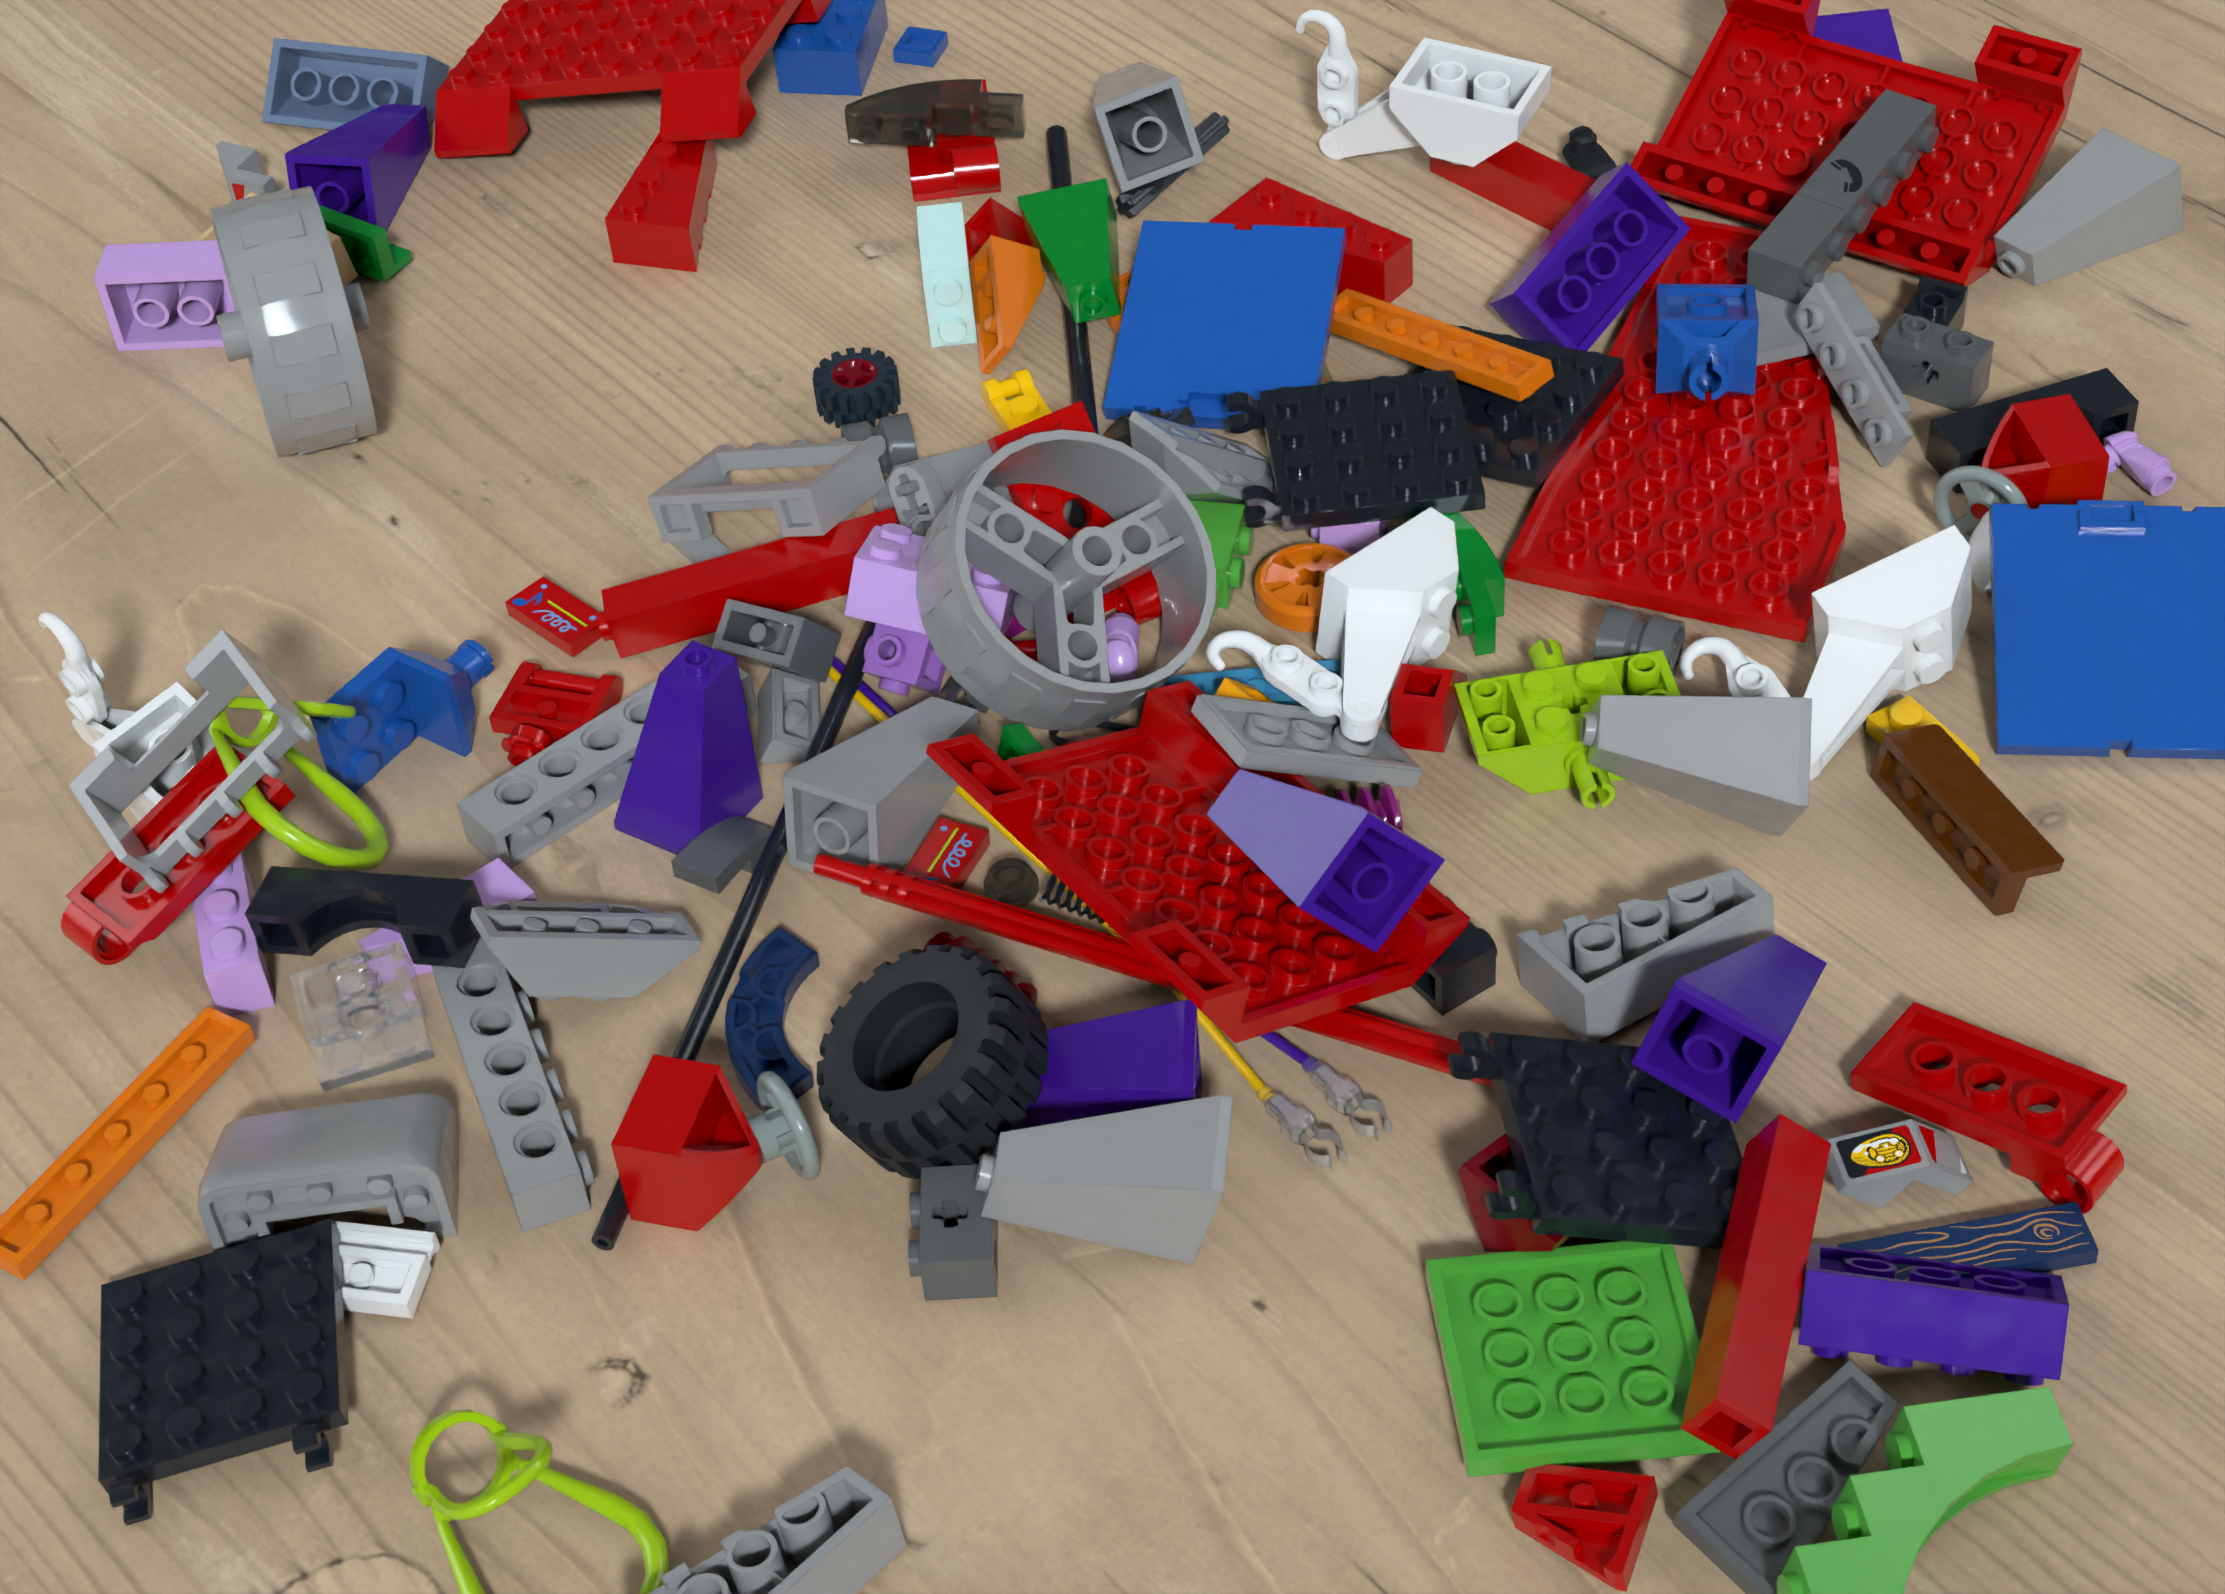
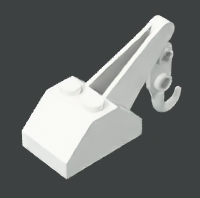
M1319 9L1309 10L1303 13L1297 20L1296 32L1302 34L1305 31L1306 25L1311 22L1322 25L1328 32L1329 43L1317 66L1318 111L1322 119L1328 124L1327 130L1320 138L1319 146L1327 157L1334 160L1422 146L1430 157L1446 160L1456 165L1474 167L1518 140L1551 89L1552 66L1424 37L1393 80L1389 89L1358 107V67L1348 49L1345 29L1339 19L1331 13Z
M1430 507L1325 573L1315 652L1326 660L1341 661V678L1302 653L1295 646H1277L1254 633L1241 630L1223 632L1209 642L1206 651L1209 663L1218 671H1221L1225 668V663L1219 655L1222 650L1228 648L1243 650L1254 658L1264 678L1271 685L1282 690L1305 706L1311 713L1320 717L1338 716L1340 718V729L1345 737L1358 742L1372 740L1378 734V729L1390 705V697L1402 663L1420 666L1429 659L1439 657L1449 644V627L1452 609L1457 600L1455 591L1459 572L1454 521Z
M1955 525L1812 593L1816 656L1819 659L1803 697L1812 698L1810 780L1815 779L1836 752L1892 689L1906 692L1921 684L1933 683L1946 672L1953 669L1972 611L1971 546ZM1705 637L1696 640L1685 648L1680 657V670L1686 680H1691L1694 676L1692 663L1697 657L1705 654H1714L1720 657L1726 666L1730 697H1791L1770 668L1744 655L1741 649L1730 640L1721 637Z
M43 612L39 615V625L42 628L48 627L64 650L63 670L58 675L70 693V697L65 702L71 713L75 716L72 720L75 730L94 749L95 757L108 747L135 764L197 701L176 682L137 712L109 708L111 702L100 685V682L105 679L104 674L98 664L87 654V650L79 636L56 614ZM211 722L128 806L138 821L215 746L209 735ZM232 746L247 757L252 753L248 748Z

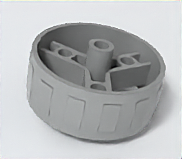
M307 186L293 190L289 188L229 201L227 205L210 208L213 228L235 308L234 312L216 315L228 361L249 359L277 457L296 453L302 455L358 441L357 438L377 434L372 398L355 333L371 328L365 300L359 282L345 286L342 284L326 226L312 187Z
M1061 429L1033 433L1003 446L975 468L949 496L950 499L932 521L918 557L916 594L921 621L936 655L954 680L981 704L1007 719L1044 730L1075 731L1096 727L1103 722H1109L1137 708L1145 701L1148 690L1162 687L1163 684L1186 665L1208 631L1216 603V566L1210 539L1197 510L1179 485L1151 459L1122 442L1092 432ZM1019 483L1053 486L1077 494L1106 511L1115 522L1103 528L1097 526L1085 527L1069 540L991 489ZM968 562L1017 592L1013 603L1014 614L1024 628L1036 633L1038 662L1027 657L1000 632L984 610L971 581ZM1151 570L1157 583L1162 607V636L1154 665L1148 675L1142 678L1110 683L1103 595ZM1072 612L1074 613V624H1070L1067 620V616Z

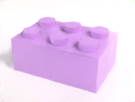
M217 240L113 244L105 246L94 275V281L118 351L224 347L216 315L234 312L235 308Z
M888 523L882 525V527L875 525L854 557L844 615L927 635L921 621L916 594L917 561L925 537L912 534L910 528L899 524ZM968 562L971 581L984 610L1000 632L1005 635L1014 616L1013 603L1017 592Z

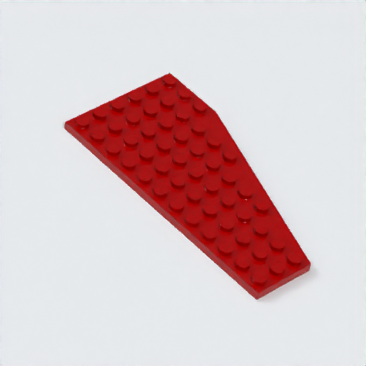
M1679 216L1690 227L1689 232L1643 285L1608 355L1623 358L1624 375L1548 475L1505 561L1504 577L1533 585L1805 643L1814 622L1812 593L1829 585L1844 548L1846 537V523L1843 520L1839 484V460L1834 419H1832L1828 377L1816 356L1810 354L1756 366L1755 395H1723L1718 399L1711 400V395L1705 394V400H1702L1694 394H1656L1658 343L1657 284H1747L1748 249L1764 232Z

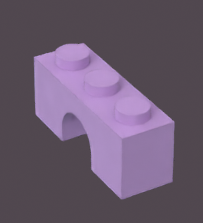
M242 851L192 901L206 983L216 1010L231 1017L275 1006L269 966L264 952H262L245 916V912L256 892Z

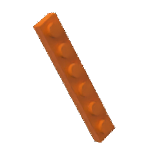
M1348 288L1337 295L1330 331L1333 334L1432 370H1452L1455 372L1456 379L1519 402L1533 395L1537 389L1554 377L1551 360Z
M207 1006L1 1215L0 1269L25 1280L255 1041L251 1026Z

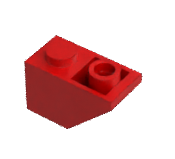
M1402 663L1390 697L1391 735L1400 747L1445 753L1459 709L1454 694V683L1467 682V674L1456 670Z

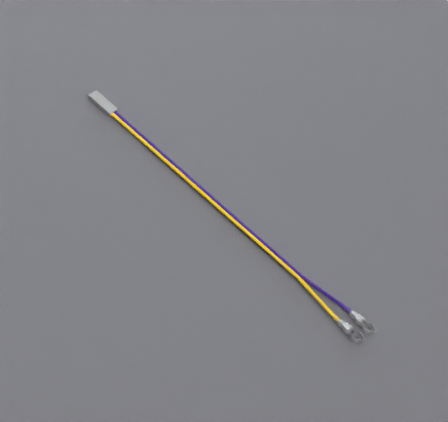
M712 534L702 541L669 542L692 564L733 553ZM834 656L828 676L837 684L845 665ZM861 680L854 696V700L879 723L898 714ZM959 785L957 786L955 792L1050 877L1052 872L965 790ZM1057 877L1056 884L1058 885L1060 879ZM1074 894L1073 899L1075 901L1077 900L1076 894ZM1082 902L1081 906L1085 909L1087 904ZM1106 922L1101 924L1112 935H1114L1117 938L1123 939L1112 928H1110ZM1171 989L1180 1001L1188 1000L1181 992ZM1197 1008L1198 1023L1255 1090L1257 1098L1263 1103L1266 1113L1279 1124L1281 1133L1299 1146L1305 1144L1306 1156L1314 1165L1321 1167L1330 1166L1331 1171H1333L1331 1155H1318L1309 1149V1141L1314 1137L1318 1141L1328 1140L1334 1142L1338 1146L1339 1161L1346 1163L1347 1154L1346 1151L1342 1150L1340 1136L1333 1130L1319 1129L1315 1114L1305 1105L1295 1104L1282 1091H1276L1269 1085H1265L1216 1025ZM1275 1032L1260 1035V1037L1302 1065V1069L1308 1074L1311 1083L1324 1094L1326 1103L1344 1116L1351 1115V1123L1355 1132L1362 1136H1375L1378 1141L1376 1125H1365L1355 1120V1110L1361 1108L1363 1111L1372 1110L1380 1113L1384 1117V1130L1392 1132V1121L1387 1120L1386 1107L1378 1100L1364 1099L1361 1086L1352 1077L1340 1074L1328 1062L1319 1061L1314 1056L1309 1057Z

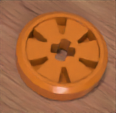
M1324 543L1295 544L1272 553L1260 564L1254 578L1255 601L1259 611L1267 620L1284 629L1297 632H1318L1325 573L1353 554L1340 547Z

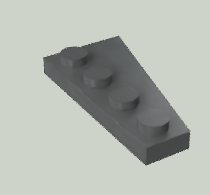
M1851 1360L1848 1361L1775 1425L1769 1434L1743 1453L1678 1510L1672 1524L1745 1594H1777L1778 1576L1782 1573L1794 1547L1816 1544L1832 1517V1507L1836 1503L1849 1476L1859 1473L1894 1416L1899 1403Z

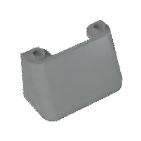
M420 1092L412 1095L261 1115H247L232 1120L222 1130L199 1185L198 1212L214 1252L253 1241L258 1237L260 1239L273 1235L274 1221L386 1206L392 1225L404 1223V1216H408L424 1223L426 1226L425 1231L435 1232L437 1238L456 1236L458 1230L459 1124L454 1108L448 1100L430 1092Z

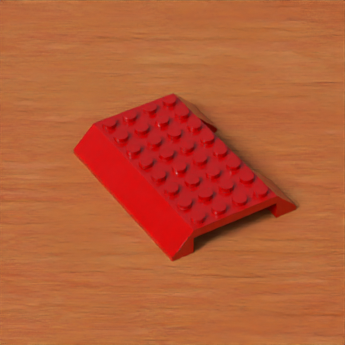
M508 0L501 6V10L491 23L484 27L483 33L466 50L464 57L456 67L450 70L449 76L436 91L435 155L437 158L512 153L528 131L516 100L661 89L660 137L662 142L740 138L757 114L746 85L755 68L785 24L818 22L833 0Z
M1724 0L1727 13L1657 145L1643 141L1631 163V167L1658 194L1768 227L1885 89L1936 105L1935 126L1939 128L1938 139L1933 150L1929 154L1924 153L1916 162L1911 176L1907 180L1902 179L1896 186L1888 204L1885 207L1880 206L1871 216L1866 230L1862 234L1857 233L1850 241L1846 252L1916 274L1966 287L1987 274L1996 259L1994 235L2021 209L2067 116L2082 57V48L1993 25L1974 62L1977 82H1973L1814 37L1813 34L1821 0Z
M1191 681L1148 690L1139 727L1004 761L974 733L927 745L926 754L1235 1044L1411 987L1467 928L1470 920L1466 913L1428 883L1376 953L1300 909L1207 815V812L1239 769L1315 793L1325 794L1302 775L1240 768L1191 712L1197 695L1205 694Z

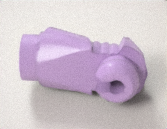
M2122 431L2104 438V448L2110 456L2107 473H2112L2117 467L2121 466L2130 477L2144 489H2147L2153 496L2163 495L2174 486L2177 475L2172 471L2168 458L2141 444L2138 441L2137 433Z
M1116 613L1105 621L1110 683L1135 679L1134 671L1139 667L1137 659L1140 627L1130 615Z

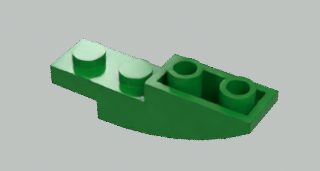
M1459 512L1445 513L1443 515L1454 521L1459 564L1455 591L1457 594L1456 602L1459 605L1456 607V618L1460 636H1469L1475 656L1495 653L1496 617L1504 616V574L1497 558L1476 528ZM1414 517L1404 518L1405 523Z

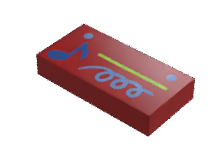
M544 576L505 602L510 617L571 657H575L602 638L596 615L598 611Z
M940 817L904 870V873L961 890L990 846L989 831Z

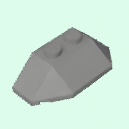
M1133 410L1129 418L1132 448L1155 462L1179 485L1189 500L1245 505L1243 489L1253 485L1264 486L1276 494L1270 459L1250 445ZM1259 505L1246 506L1245 509L1259 507Z
M499 901L487 904L485 907H474L470 915L471 921L488 948L528 996L545 1001H555L560 999V997H587L595 1001H609L612 998H635L699 951L701 939L680 912L664 911L663 914H658L641 907L610 903Z

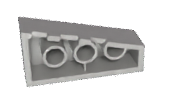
M1734 868L1668 888V897L1664 899L1640 901L1637 897L1618 903L1617 913L1588 921L1586 915L1581 914L1562 920L1563 929L1541 936L1536 928L1516 934L1520 982L1525 990L1580 1040L1598 1042L1662 1008L1679 977L1774 935L1773 896L1741 870Z
M846 1466L775 1508L774 1520L757 1530L745 1532L741 1528L721 1540L720 1543L723 1550L691 1569L684 1562L663 1574L661 1578L664 1585L648 1594H855L907 1547V1543L891 1496Z

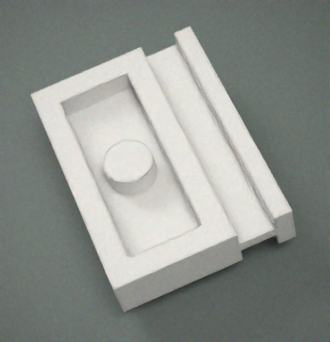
M333 1221L340 1232L339 1252L341 1256L343 1310L413 1319L432 1269L430 1261L433 1253H438L440 1248L435 1232Z

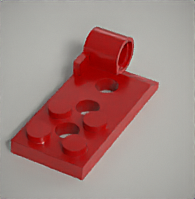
M963 79L950 84L933 86L920 84L913 88L901 89L913 201L920 202L1001 192L998 154L993 134L986 80L974 81Z
M1081 400L987 440L994 454L1003 446L1033 433L1061 429L1095 433V430ZM1028 483L1006 485L1016 506L1069 540L1085 527L1097 526L1103 528L1115 522L1106 511L1077 494L1049 485ZM1068 501L1078 502L1085 510L1086 521L1081 528L1070 526L1064 518L1063 511ZM1151 570L1103 595L1104 613L1115 608L1117 613L1130 615L1139 626L1162 616L1158 587ZM1073 612L1067 616L1070 624H1074Z
M230 745L242 763L247 756ZM215 746L133 827L132 830L149 854L154 852L228 777ZM267 773L255 783L265 799L279 812L295 797L294 793L284 782L277 777L275 779L270 777ZM239 800L238 802L244 811L237 818H233L226 813L199 840L205 850L197 858L191 856L188 852L165 875L170 886L162 894L155 891L149 884L141 891L133 893L135 887L145 880L144 877L121 863L111 850L66 895L71 903L66 907L62 915L61 929L63 934L100 964L113 965L121 962L142 943L155 940L264 828L249 815Z
M1913 1002L1850 1072L1852 1090L2010 1154L2011 1172L2039 1183L2044 1195L2054 1205L2077 1202L2082 1214L2088 1213L2124 1169V1158L2119 1148L2111 1139L2098 1132L2097 1129L2127 1094L2126 1084L1919 1003ZM1939 1062L1948 1065L1947 1067L1938 1070H1930L1923 1068L1934 1066ZM1991 1083L2001 1086L1999 1089L1993 1091H1981L1976 1089L1986 1087ZM2041 1104L2055 1108L2047 1113H2036L2028 1110L2031 1106Z

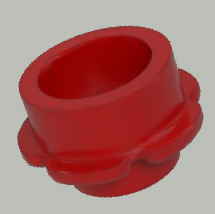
M516 725L513 727L510 737L503 738L501 746L505 752H509L507 759L516 767L552 745L553 741L546 732L530 725Z

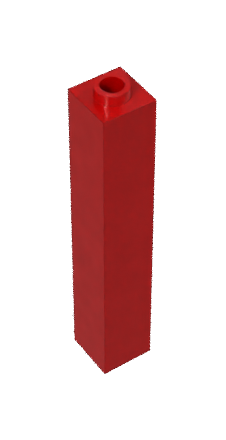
M1516 141L1474 167L1456 165L1446 160L1430 157L1431 172L1549 231H1553L1596 181Z
M892 507L840 522L824 536L786 537L603 589L601 592L604 611L596 613L602 637L605 642L614 641L620 659L716 632L727 599L787 612L847 595L855 555L875 525L882 527V525L888 523L899 524L895 509Z
M1782 1114L1774 1118L1745 1147L1681 1424V1429L1735 1460L1772 1431L1831 1148L1830 1142Z

